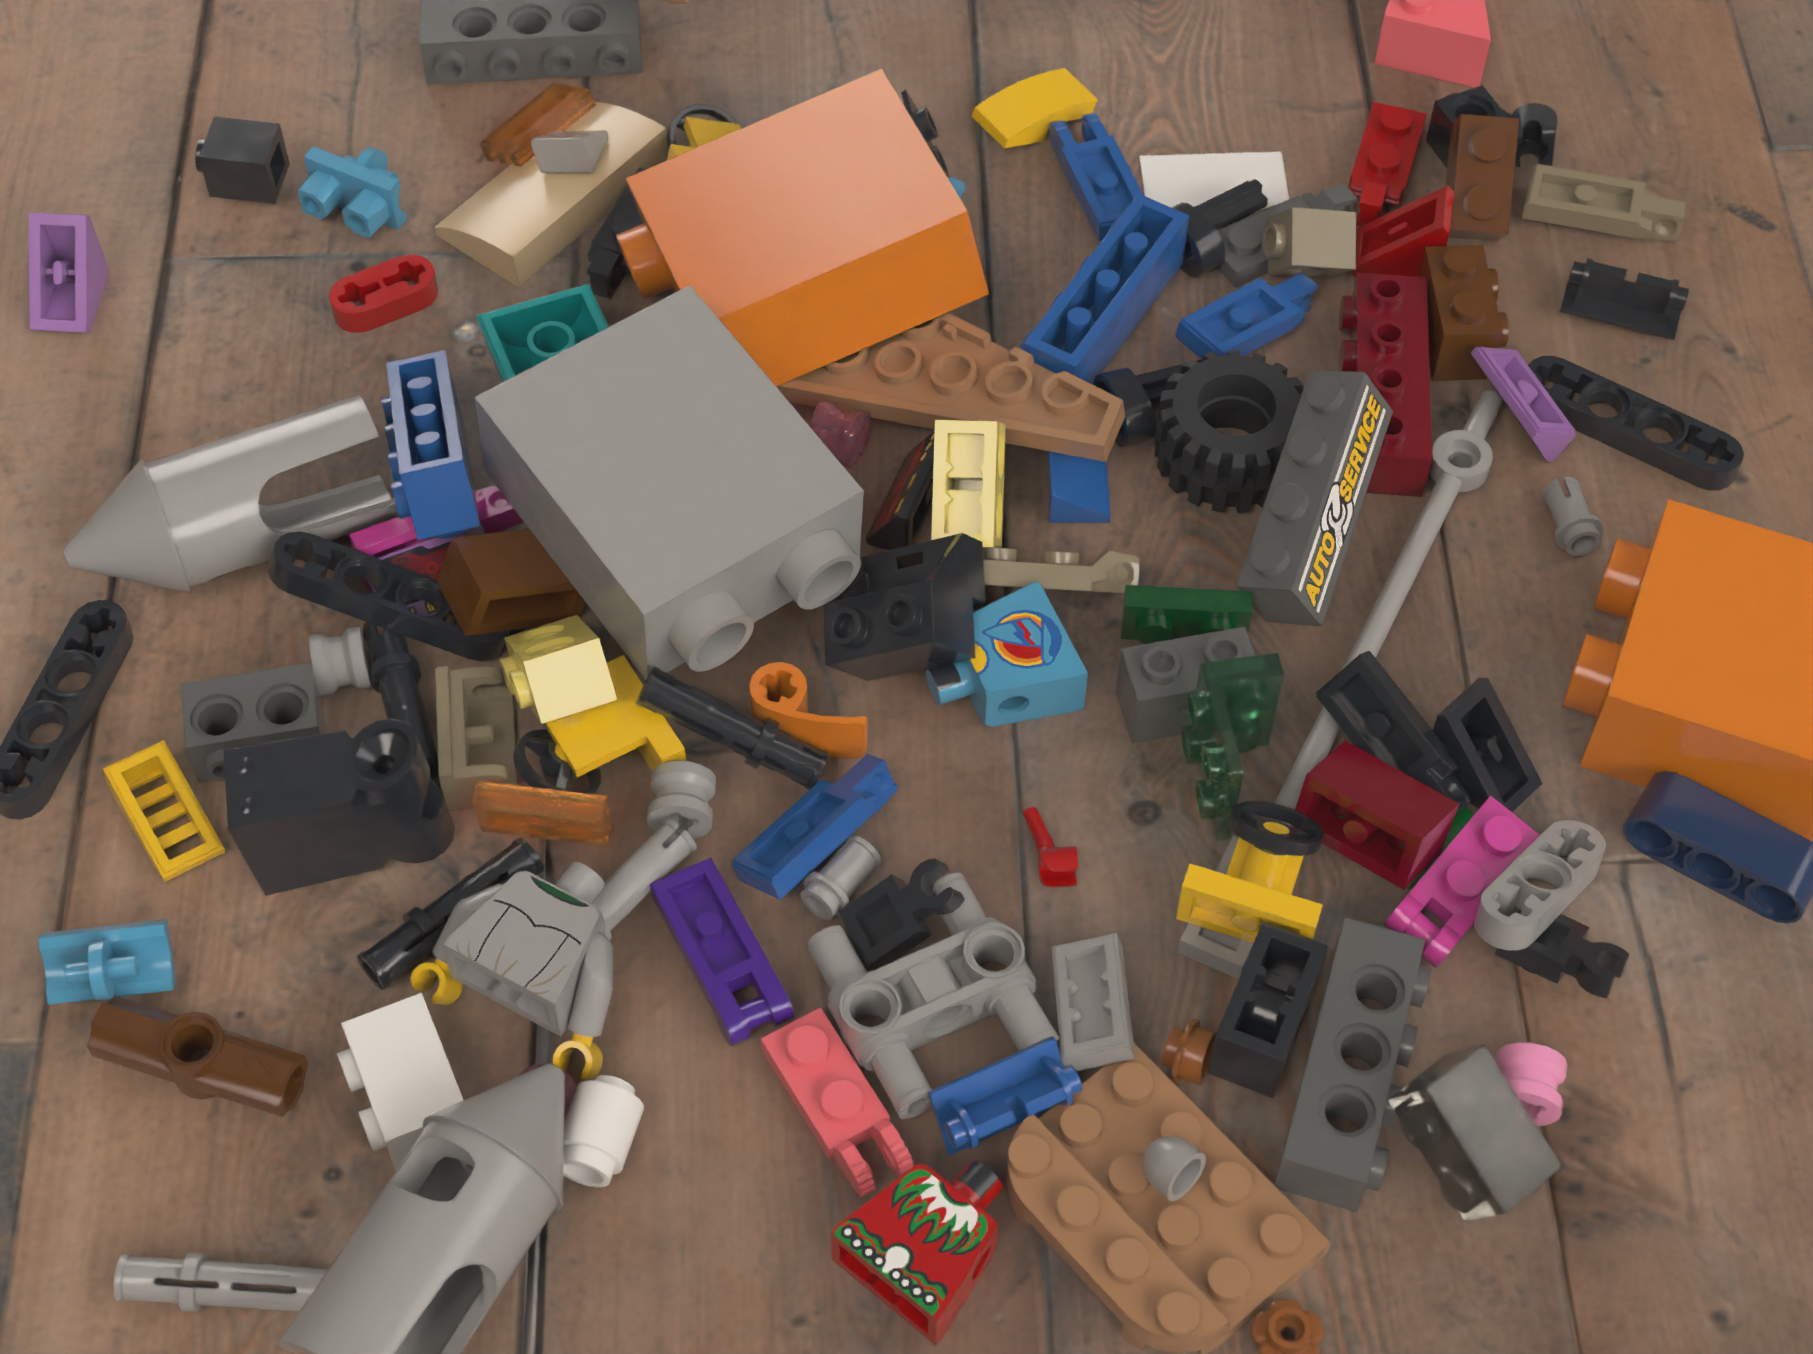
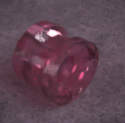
M823 399L815 409L810 427L843 467L855 469L859 465L867 446L871 428V413L859 408L852 412L839 409L836 402Z

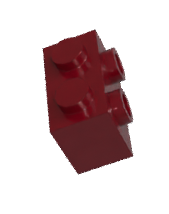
M1343 741L1306 774L1295 810L1309 816L1322 827L1324 831L1322 843L1405 890L1441 854L1459 803L1355 745Z

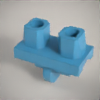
M313 146L304 156L308 177L304 180L297 193L301 208L305 214L322 219L327 217L335 206L343 208L342 214L345 225L353 233L368 239L382 225L399 230L406 222V212L402 211L399 206L400 181L396 173L387 170L388 158L382 150L371 146L364 149L358 158L350 155L342 158Z
M168 919L42 933L38 937L39 950L45 968L48 1005L94 999L96 1001L112 999L114 995L120 997L171 991L177 985Z

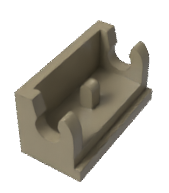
M448 666L435 667L439 779L448 810L519 804L518 771L513 761V752L516 747L514 696L510 695L507 686L476 687L482 684L494 685L501 683L502 670L490 666L449 670Z

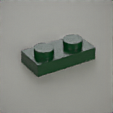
M1125 585L1120 639L1138 640L1141 643L1149 644L1246 627L1248 633L1252 616V592Z

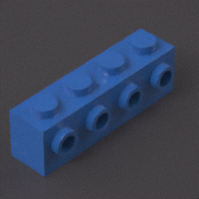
M1138 193L1121 217L1112 223L1106 236L1094 252L1085 258L1078 273L1065 290L1056 296L1050 309L1035 329L1026 335L1020 349L1032 354L1034 363L1054 373L1066 371L1093 385L1095 376L1103 372L1183 264L1189 215Z
M443 350L386 363L390 396L381 398L387 423L384 426L390 450L388 459L394 481L391 482V487L399 518H412L418 540L430 537L440 539L452 538L462 534L469 528L480 526L462 413L446 351Z

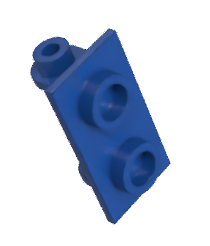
M1052 1036L929 1091L928 1095L947 1154L950 1156L967 1147L969 1149L975 1148L979 1145V1142L1022 1123L1028 1116L1033 1114L1038 1116L1045 1113L1059 1102L1063 1106L1072 1104L1073 1095L1082 1091V1084L1073 1066L1069 1065L1064 1068L1056 1039Z

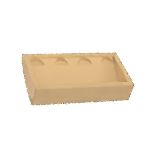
M586 102L551 132L607 130L609 137L594 172L541 173L531 147L434 227L435 233L441 239L519 288L616 205L628 185L627 177L634 175L640 167L648 169L667 161L666 127L637 112L617 105L602 102Z

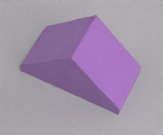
M28 212L29 330L91 332L109 269L90 215Z

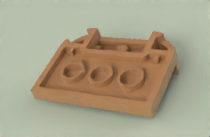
M1133 1043L1135 1059L1105 1065L1082 1083V1091L1073 1095L1072 1104L1063 1106L1059 1102L1040 1118L1033 1114L1025 1118L1020 1124L1008 1149L1007 1188L1010 1196V1208L1021 1227L1025 1229L1031 1224L1122 1322L1121 1335L1132 1345L1142 1351L1149 1346L1153 1349L1171 1353L1198 1351L1199 1354H1207L1226 1342L1255 1317L1258 1312L1262 1311L1328 1253L1331 1242L1174 1082ZM1163 1136L1182 1138L1206 1156V1163L1199 1179L1183 1197L1176 1201H1169L1155 1190L1144 1174V1153L1151 1142Z

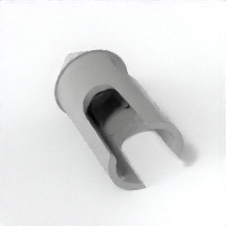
M354 395L144 463L143 459H140L63 549L69 568L190 593L191 587L208 582L217 576L270 561L275 542L286 533L301 531L331 541L399 517L395 501L391 499L380 475L282 504L268 505L259 502L261 489L267 480L276 474L379 437L364 401L360 395Z
M548 1063L427 1116L423 1121V1132L278 1341L277 1347L291 1353L298 1351L306 1354H461L550 1215L559 1212L563 1206L564 1072L555 1065Z

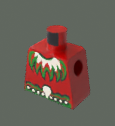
M971 1160L951 1183L947 1182L929 1166L917 1164L846 1217L831 1231L832 1260L936 1346L945 1336L997 1249L999 1225L984 1210L1001 1193L1003 1185L992 1170L977 1160Z

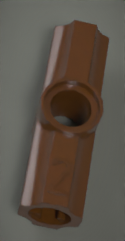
M116 995L107 1003L102 1002L91 1022V1034L87 1044L88 1050L93 1057L174 1082L181 1093L190 1098L207 1099L218 1096L281 1117L290 1109L295 1108L304 1090L305 1075L309 1066L305 1055L224 1030L215 1018L206 1013L189 1012L176 1015ZM210 1050L207 1056L199 1061L185 1062L190 1055L197 1051Z

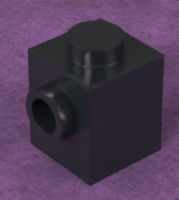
M214 116L206 138H201L198 141L195 152L197 171L204 175L209 196L275 204L290 165L281 126L278 123Z

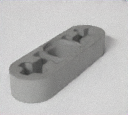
M1562 820L1551 824L1482 893L1474 921V928L1479 937L1486 943L1503 950H1521L1530 946L1597 876L1606 849V842L1602 834L1592 826L1574 820ZM1560 855L1568 856L1567 862L1560 858ZM1525 879L1543 880L1555 886L1556 889L1539 888L1530 884ZM1514 906L1522 910L1521 914L1516 912L1511 914L1513 912Z

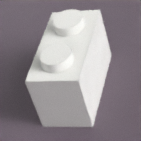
M422 993L341 1023L350 1048L337 1053L351 1093L365 1088L372 1107L358 1113L372 1151L387 1147L395 1171L423 1132L424 1119L435 1112L463 1101Z

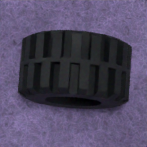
M1227 350V356H1218L1216 352L1203 354L1200 363L1191 359L1181 365L1180 374L1173 373L1166 383V390L1162 391L1154 455L1158 457L1157 468L1161 476H1169L1168 486L1177 494L1184 491L1187 492V501L1197 506H1200L1202 502L1212 504L1211 511L1224 513L1225 507H1235L1237 513L1250 512L1252 504H1258L1263 509L1304 385L1297 377H1287L1288 368L1278 362L1273 365L1266 363V356L1253 353L1251 358L1241 356V351ZM1216 428H1235L1249 434L1231 435L1218 431Z

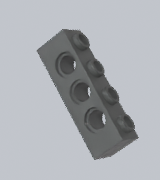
M421 0L419 44L427 84L643 73L638 0Z
M1344 917L1275 1181V1186L1279 1190L1354 1212L1358 1210L1365 1188L1379 1191L1389 1149L1376 1146L1381 1125L1389 1128L1394 1127L1404 1087L1391 1084L1396 1064L1408 1067L1418 1030L1416 1026L1405 1024L1410 1005L1422 1008L1432 968L1419 965L1425 939ZM1359 1000H1376L1379 1003H1381L1385 1007V1009H1369L1365 1007ZM1348 1057L1362 1059L1372 1069L1366 1071L1356 1070L1347 1065L1343 1059ZM1327 1119H1346L1358 1131L1351 1133L1338 1131L1328 1123Z

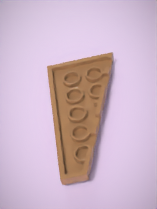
M948 312L777 386L778 390L791 403L934 430L935 420L997 421L1006 424L1005 443L1103 462L1107 461L1125 418L1122 399L1066 371L1054 373L1034 363L1032 354L1016 346L1010 351L992 342L990 333Z

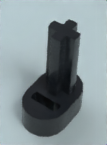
M1257 179L1250 182L1246 181L1195 207L1184 202L1171 207L1189 215L1184 260L1180 266L1184 273L1190 277H1198L1223 264L1225 247L1218 230L1267 207L1268 198L1261 193L1262 184Z
M1183 364L1136 376L1129 368L1109 371L1095 376L1094 386L1122 399L1124 403L1125 418L1115 440L1117 445L1124 447L1148 441L1154 437L1156 422L1152 405L1160 404L1162 391L1166 390L1167 380L1173 373L1180 374L1181 365Z

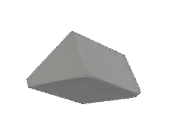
M607 130L554 131L534 137L531 141V146L541 173H592L609 136Z

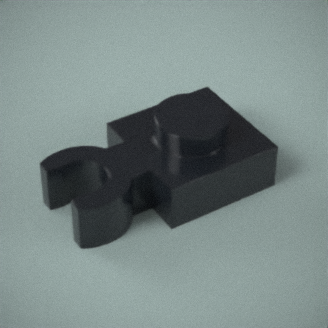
M935 858L920 863L913 871L907 886L904 880L891 874L838 911L866 967L876 970L894 962L932 936L924 921L927 916L932 913L938 915L949 914L960 907L965 899L961 892L951 887L943 890L939 895L933 896L932 889L935 881L950 871L945 863Z
M1562 914L1527 948L1521 950L1497 948L1495 955L1556 984L1559 983L1566 973L1576 978L1578 984L1585 991L1602 998L1609 996L1615 977L1621 978L1629 958L1628 952L1617 945L1607 942L1592 943L1586 940L1590 927Z

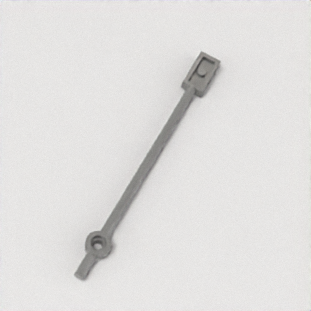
M1490 390L1483 391L1463 430L1446 432L1435 440L1432 447V462L1429 473L1436 483L1342 669L1359 654L1370 651L1375 658L1377 657L1458 492L1473 491L1482 486L1486 481L1493 454L1485 438L1503 404L1502 397L1498 393ZM1324 706L1274 804L1295 810L1306 774L1327 757L1341 727ZM1277 820V821L1283 822V823H1285V824L1291 826V825H1290L1289 823H1287V822H1284V821H1281V820ZM1233 835L1216 872L1227 873L1238 837ZM1188 923L1180 939L1178 953L1239 979L1254 943Z

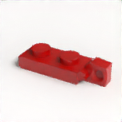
M1373 101L1348 188L1355 196L1361 197L1356 226L1361 227L1380 218L1384 203L1402 205L1427 113Z

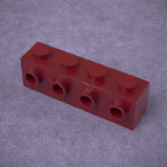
M1357 273L1352 296H1342L1340 304L1339 330L1349 331V340H1342L1339 371L1365 372L1393 410L1366 493L1422 497L1432 462L1427 277Z

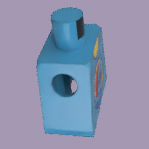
M1039 581L1031 583L973 613L974 659L936 666L926 670L927 685L934 702L938 706L969 696L981 722L990 727L1076 712L1084 709L1088 672Z

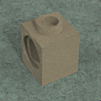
M1292 207L1269 217L1262 239L1263 253L1268 258V275L1295 276L1303 272L1308 277L1331 279L1355 270L1356 212Z

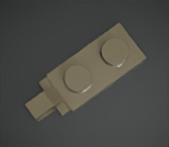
M1536 164L1532 168L1522 219L1630 238L1636 237L1637 239L1677 242L1683 227L1687 202L1657 197V195L1645 190V182Z
M983 547L985 585L1025 587L1039 581L1044 589L1124 593L1125 585L1138 586L1139 557L1109 550L1091 566L1079 565L1080 553L1042 551V562L1031 563L1017 562V549Z

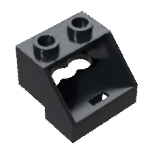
M959 533L860 557L861 567L853 582L839 596L823 605L825 665L858 678L870 681L974 659L973 605L986 602L983 542L967 534Z

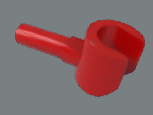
M1036 807L1027 808L1023 812V817L1036 843L1041 884L1046 887L1077 886L1078 854L1076 846L1054 847L1053 838L1050 837Z

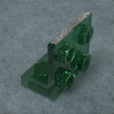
M1278 653L1201 663L1196 690H1190L1187 694L1190 725L1182 726L1181 729L1183 754L1188 765L1196 764L1200 777V780L1196 781L1195 784L1198 812L1202 820L1211 819L1217 841L1230 839L1232 830L1229 826V820L1233 807L1238 804L1243 780V768L1239 753L1249 752L1258 746L1269 745L1284 678Z

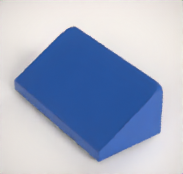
M1045 451L1049 523H1110L1107 462Z

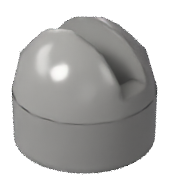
M1163 1136L1151 1142L1143 1156L1146 1179L1155 1190L1169 1201L1180 1199L1194 1186L1206 1163L1204 1153L1188 1141L1177 1136Z

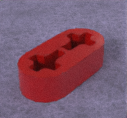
M407 254L342 278L331 288L329 299L335 323L345 331L362 333L429 307L437 298L438 286L433 264L427 258L420 255ZM412 280L415 285L409 286L406 281ZM359 301L362 306L356 307L352 302Z

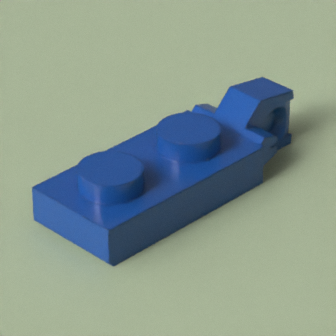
M1303 272L1274 287L1260 277L1182 318L1175 337L1201 359L1203 354L1216 352L1218 356H1227V350L1241 351V356H1245L1295 329L1296 326L1303 322V317L1312 307L1310 303L1314 291L1318 289V284Z
M866 754L838 781L830 783L821 779L732 860L731 866L740 882L779 900L789 891L798 887L816 866L836 848L842 846L845 840L867 821L872 814L879 812L897 791V784L894 783L886 762L881 758Z

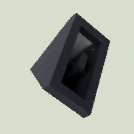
M1479 677L1437 715L1433 731L1451 752L1449 755L1452 756L1458 766L1452 774L1456 776L1472 799L1470 803L1478 810L1491 795L1509 811L1513 812L1543 784L1488 678Z

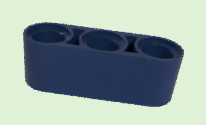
M1663 771L1655 773L1623 824V833L1626 840L1641 853L1775 922L1786 924L1797 922L1802 918L1813 897V842L1675 772Z

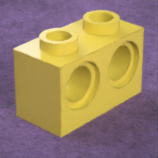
M935 420L931 540L964 533L983 542V547H1002L1006 424L997 421Z
M578 615L504 638L509 656L499 659L509 693L511 696L515 695L520 709L530 707L541 724L617 700L600 639Z

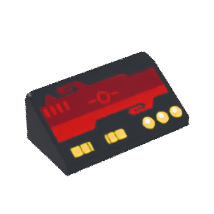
M935 431L906 455L866 536V542L869 545L892 550L914 544L932 506Z

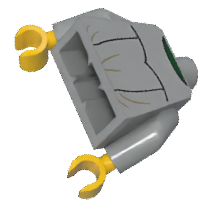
M572 862L555 885L528 871L516 872L503 885H494L460 900L455 905L433 948V953L437 957L434 963L420 964L412 971L410 979L413 988L418 991H428L438 975L439 987L432 996V1004L449 1005L454 1003L460 997L464 984L560 1037L568 1027L573 1032L572 1039L557 1047L553 1054V1065L566 1072L570 1063V1055L577 1048L582 1051L586 1059L581 1080L592 1079L599 1073L603 1062L601 1050L592 1041L593 1037L602 1034L613 992L614 947L606 937L603 913L597 907L591 905L604 888L605 884L602 878L587 865L580 862Z

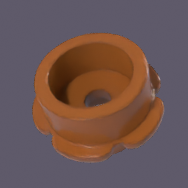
M1193 1019L1186 1025L1185 1029L1174 1026L1166 1041L1162 1055V1066L1171 1069L1172 1081L1177 1086L1181 1084L1182 1080L1201 1086L1208 1074L1217 1033L1201 1028L1200 1020Z
M1280 1299L1273 1301L1266 1312L1260 1311L1256 1314L1251 1325V1337L1256 1342L1258 1354H1320L1318 1343L1324 1338V1329L1322 1322L1314 1312L1304 1311L1301 1304L1295 1300ZM1283 1329H1291L1295 1337L1292 1340H1286L1282 1337L1281 1331Z

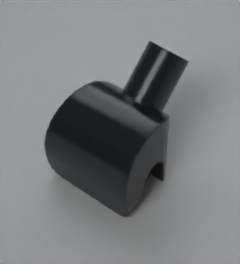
M1540 103L1521 105L1512 114L1502 109L1508 118H1519L1515 166L1520 167L1521 156L1524 154H1533L1537 157L1539 164L1552 166L1557 130L1556 112L1551 107Z

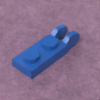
M1097 114L1083 115L1081 132L1085 142L1077 144L1065 121L1053 122L1049 124V135L1053 151H1055V155L1097 240L1102 241L1112 223L1121 217L1137 194H1144L1114 136L1108 135Z

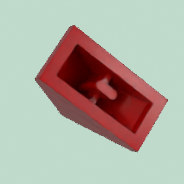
M1447 185L1357 228L1356 269L1350 272L1355 277L1357 273L1418 277L1425 247L1447 245L1454 191Z

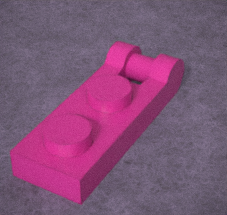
M1490 795L1383 925L1387 929L1425 939L1422 957L1437 968L1474 923L1484 890L1540 835ZM1424 907L1445 923L1441 929L1420 912Z

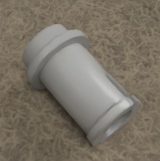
M1564 477V484L1569 493L1564 496L1559 480H1553L1543 489L1542 497L1557 527L1554 534L1557 546L1562 550H1566L1572 556H1583L1593 552L1602 541L1601 536L1604 528L1600 518L1591 514L1582 494L1581 485L1576 478Z
M849 836L843 846L819 873L812 872L805 877L803 882L805 889L801 892V899L805 906L813 914L824 920H831L834 915L840 916L838 911L849 904V898L869 875L880 867L882 861L878 851L865 839L859 836H854L853 838Z

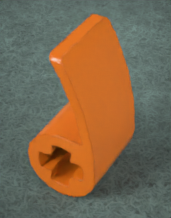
M784 662L769 663L760 667L752 675L749 683L752 716L762 721L769 717L779 722V729L807 744L809 743L829 752L830 758L849 759L864 756L868 749V718L866 716L840 717L808 713L806 677L800 669L792 664Z

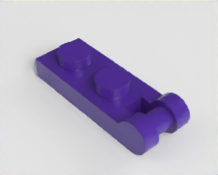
M711 857L650 884L652 898L712 1008L721 1032L730 1046L751 1038L750 1030L765 1023L771 1022L773 1026H778L794 1018L790 1000ZM752 984L758 997L738 1005L732 993Z

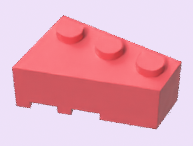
M1389 0L1383 18L1374 64L1473 88L1480 86L1491 43L1485 0Z

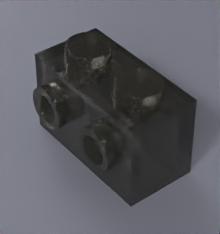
M1484 1044L1444 1055L1388 1099V1102L1400 1119L1403 1134L1414 1147L1420 1150L1439 1180V1187L1443 1197L1460 1213L1464 1221L1506 1214L1562 1167Z

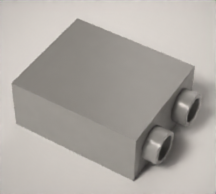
M691 285L474 397L485 472L645 680L654 666L667 673L686 662L691 670L702 672L723 664L738 653L752 635L754 622L792 600L802 609H814L823 606L839 596L853 582L860 570L864 490Z

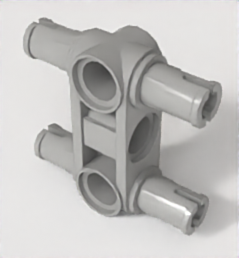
M952 873L942 877L934 883L932 889L933 896H937L943 890L951 887L961 892L965 899L955 911L940 915L952 936L872 972L865 970L845 931L839 925L817 932L808 941V951L831 990L828 995L829 1002L827 1006L840 1028L841 1040L853 1059L858 1061L860 1066L865 1067L866 1070L875 1071L899 1118L902 1120L918 1116L932 1106L928 1095L932 1088L911 1051L990 1015L999 1016L1018 1051L1052 1036L1056 1039L1057 1046L1059 1044V1036L1033 995L1036 990V979L1024 960L1025 947L1022 938L1014 929L1004 925L1003 922L993 917H987L962 873ZM996 961L1005 965L1006 968L1000 971H987L979 965L983 962ZM874 1015L884 1019L885 1022L878 1026L866 1027L856 1023V1020L863 1016Z

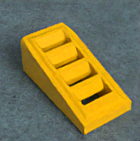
M164 740L103 768L107 786L164 883L225 853L221 841ZM162 776L167 782L137 798L131 792ZM173 795L176 797L178 803L147 818L142 810ZM186 814L190 821L189 823L158 838L153 832L154 829ZM198 834L203 844L170 860L168 859L164 849Z

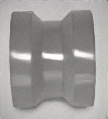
M360 625L347 627L342 635L331 637L323 632L309 634L311 661L321 697L332 695L338 687L353 685L357 689L372 687L369 676L368 654Z
M672 761L657 766L651 774V792L656 798L648 806V826L656 832L668 818L680 824V828L675 832L678 837L685 830L693 839L708 834L713 824V809L708 805V801L713 798L716 791V776L707 767L690 761Z

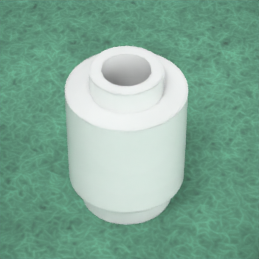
M600 1075L595 1078V1081H583L578 1084L564 1121L563 1176L586 1186L606 1187L610 1184L613 1174H618L622 1171L644 1111L642 1101L634 1095L635 1089L628 1082L614 1076Z

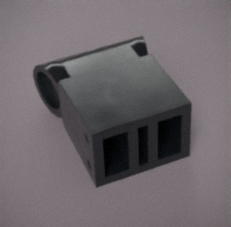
M392 718L376 721L363 728L354 738H351L345 730L224 749L228 831L265 896L381 869L389 857L407 863H421L433 860L444 853L453 841L455 826L439 787L430 777V768L414 729L404 721Z

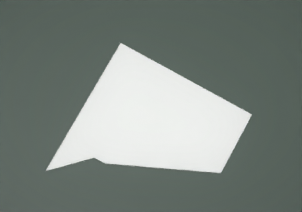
M1282 152L1140 156L1144 195L1169 207L1176 206L1182 202L1189 203L1195 207L1246 181L1250 182L1254 179H1257L1262 184L1261 193L1268 198L1267 207L1261 210L1289 200Z

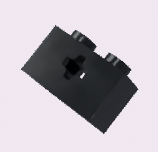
M1264 921L1262 922L1217 1031L1208 1074L1270 1098L1274 1097L1318 985L1328 945Z

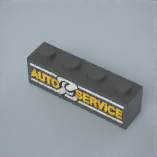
M1309 372L1236 585L1240 591L1252 592V605L1267 622L1321 627L1323 625L1393 410L1365 372Z

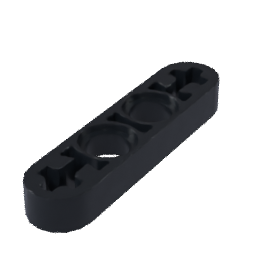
M1541 356L1528 364L1543 387L1547 382L1554 383L1551 389L1544 388L1575 431L1698 488L1709 491L1722 490L1734 482L1742 464L1744 453L1737 439L1728 433L1563 358ZM1574 393L1580 394L1578 403L1572 401ZM1594 402H1603L1614 407L1618 415L1612 418H1603L1591 412L1588 405ZM1648 427L1664 429L1671 435L1673 441L1668 443L1651 441L1645 436L1643 429ZM1684 443L1690 445L1687 453L1681 451ZM1710 456L1719 459L1716 465L1707 462Z
M306 532L286 533L280 536L274 544L268 573L271 581L279 589L291 595L470 660L480 662L491 661L504 650L506 645L504 638L509 636L511 630L465 636L456 618L454 624L446 622L448 615L454 614L436 579ZM296 559L306 562L304 567H298L293 564ZM327 569L334 571L332 580L325 578ZM352 577L366 579L375 586L376 591L371 594L356 593L349 589L344 580ZM413 599L426 601L435 608L436 614L432 616L417 615L406 607L405 602Z
M109 600L88 602L78 608L69 620L0 746V815L8 819L21 820L29 818L42 811L51 799L132 646L134 639L132 628L125 611L119 604ZM106 626H112V632L104 631ZM91 632L99 633L94 642L90 635ZM86 672L91 675L88 684L79 691L63 692L58 690L60 681L70 673ZM58 723L64 726L59 737L50 743L35 744L29 741L33 731L42 724ZM23 758H25L26 760L29 761V763H28L27 766H26V764H25ZM26 776L30 785L28 787L19 786ZM8 785L17 786L12 794H8L6 791Z

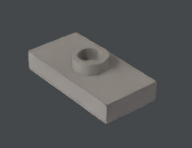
M1113 933L1052 946L1060 1051L1064 1066L1071 1065L1076 1071L1135 1059L1123 945L1118 934Z

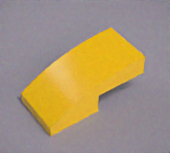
M1062 68L1029 77L1004 88L977 105L973 110L972 117L1003 148L1044 142L1050 128L1049 124L1062 120L1066 122L1082 119L1083 115L1093 113L1098 99L1067 69Z

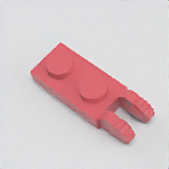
M821 1007L760 1038L761 1050L828 1160L835 1159L858 1196L863 1197L876 1188L873 1181V1173L856 1148V1146L871 1138L874 1140L887 1165L897 1175H903L914 1166L908 1148L900 1138L894 1125L890 1122V1115Z

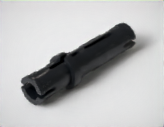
M365 622L362 631L373 663L369 669L371 684L374 690L381 693L387 719L392 718L404 721L414 729L427 759L430 777L434 780L439 776L438 756L418 687L422 676L419 663L413 655L409 654L404 635L383 628L384 635H379L377 625Z
M655 666L648 675L635 703L733 750V752L745 757V764L755 769L762 765L790 778L808 790L817 783L829 757V752L809 743L807 744L779 729V722L769 717L762 721L694 686L674 678V676Z
M519 837L509 847L464 877L462 881L422 910L419 907H413L403 915V924L367 951H362L357 955V960L364 973L376 987L384 990L393 980L429 955L432 958H436L433 948L455 905L460 900L477 893L497 877L498 880L488 888L497 884H505L516 872L528 871L536 876L544 871V865L537 852L526 840ZM441 918H443V921H442L441 923H439L437 926H435L433 929H431V930L428 931L427 933L423 934L421 937H419L418 939H416L414 943H412L411 945H409L407 948L404 949V946H405L406 944H408L410 941H412L414 938H416V937H417L418 935H420L422 932H425L426 930H428V929H429L430 927H432L437 921H439Z

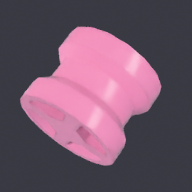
M1513 1043L1500 1048L1496 1056L1495 1069L1501 1080L1499 1084L1494 1086L1491 1093L1490 1106L1493 1112L1505 1120L1528 1126H1542L1558 1121L1562 1114L1563 1100L1557 1092V1088L1566 1078L1567 1061L1565 1057L1552 1048L1534 1043Z

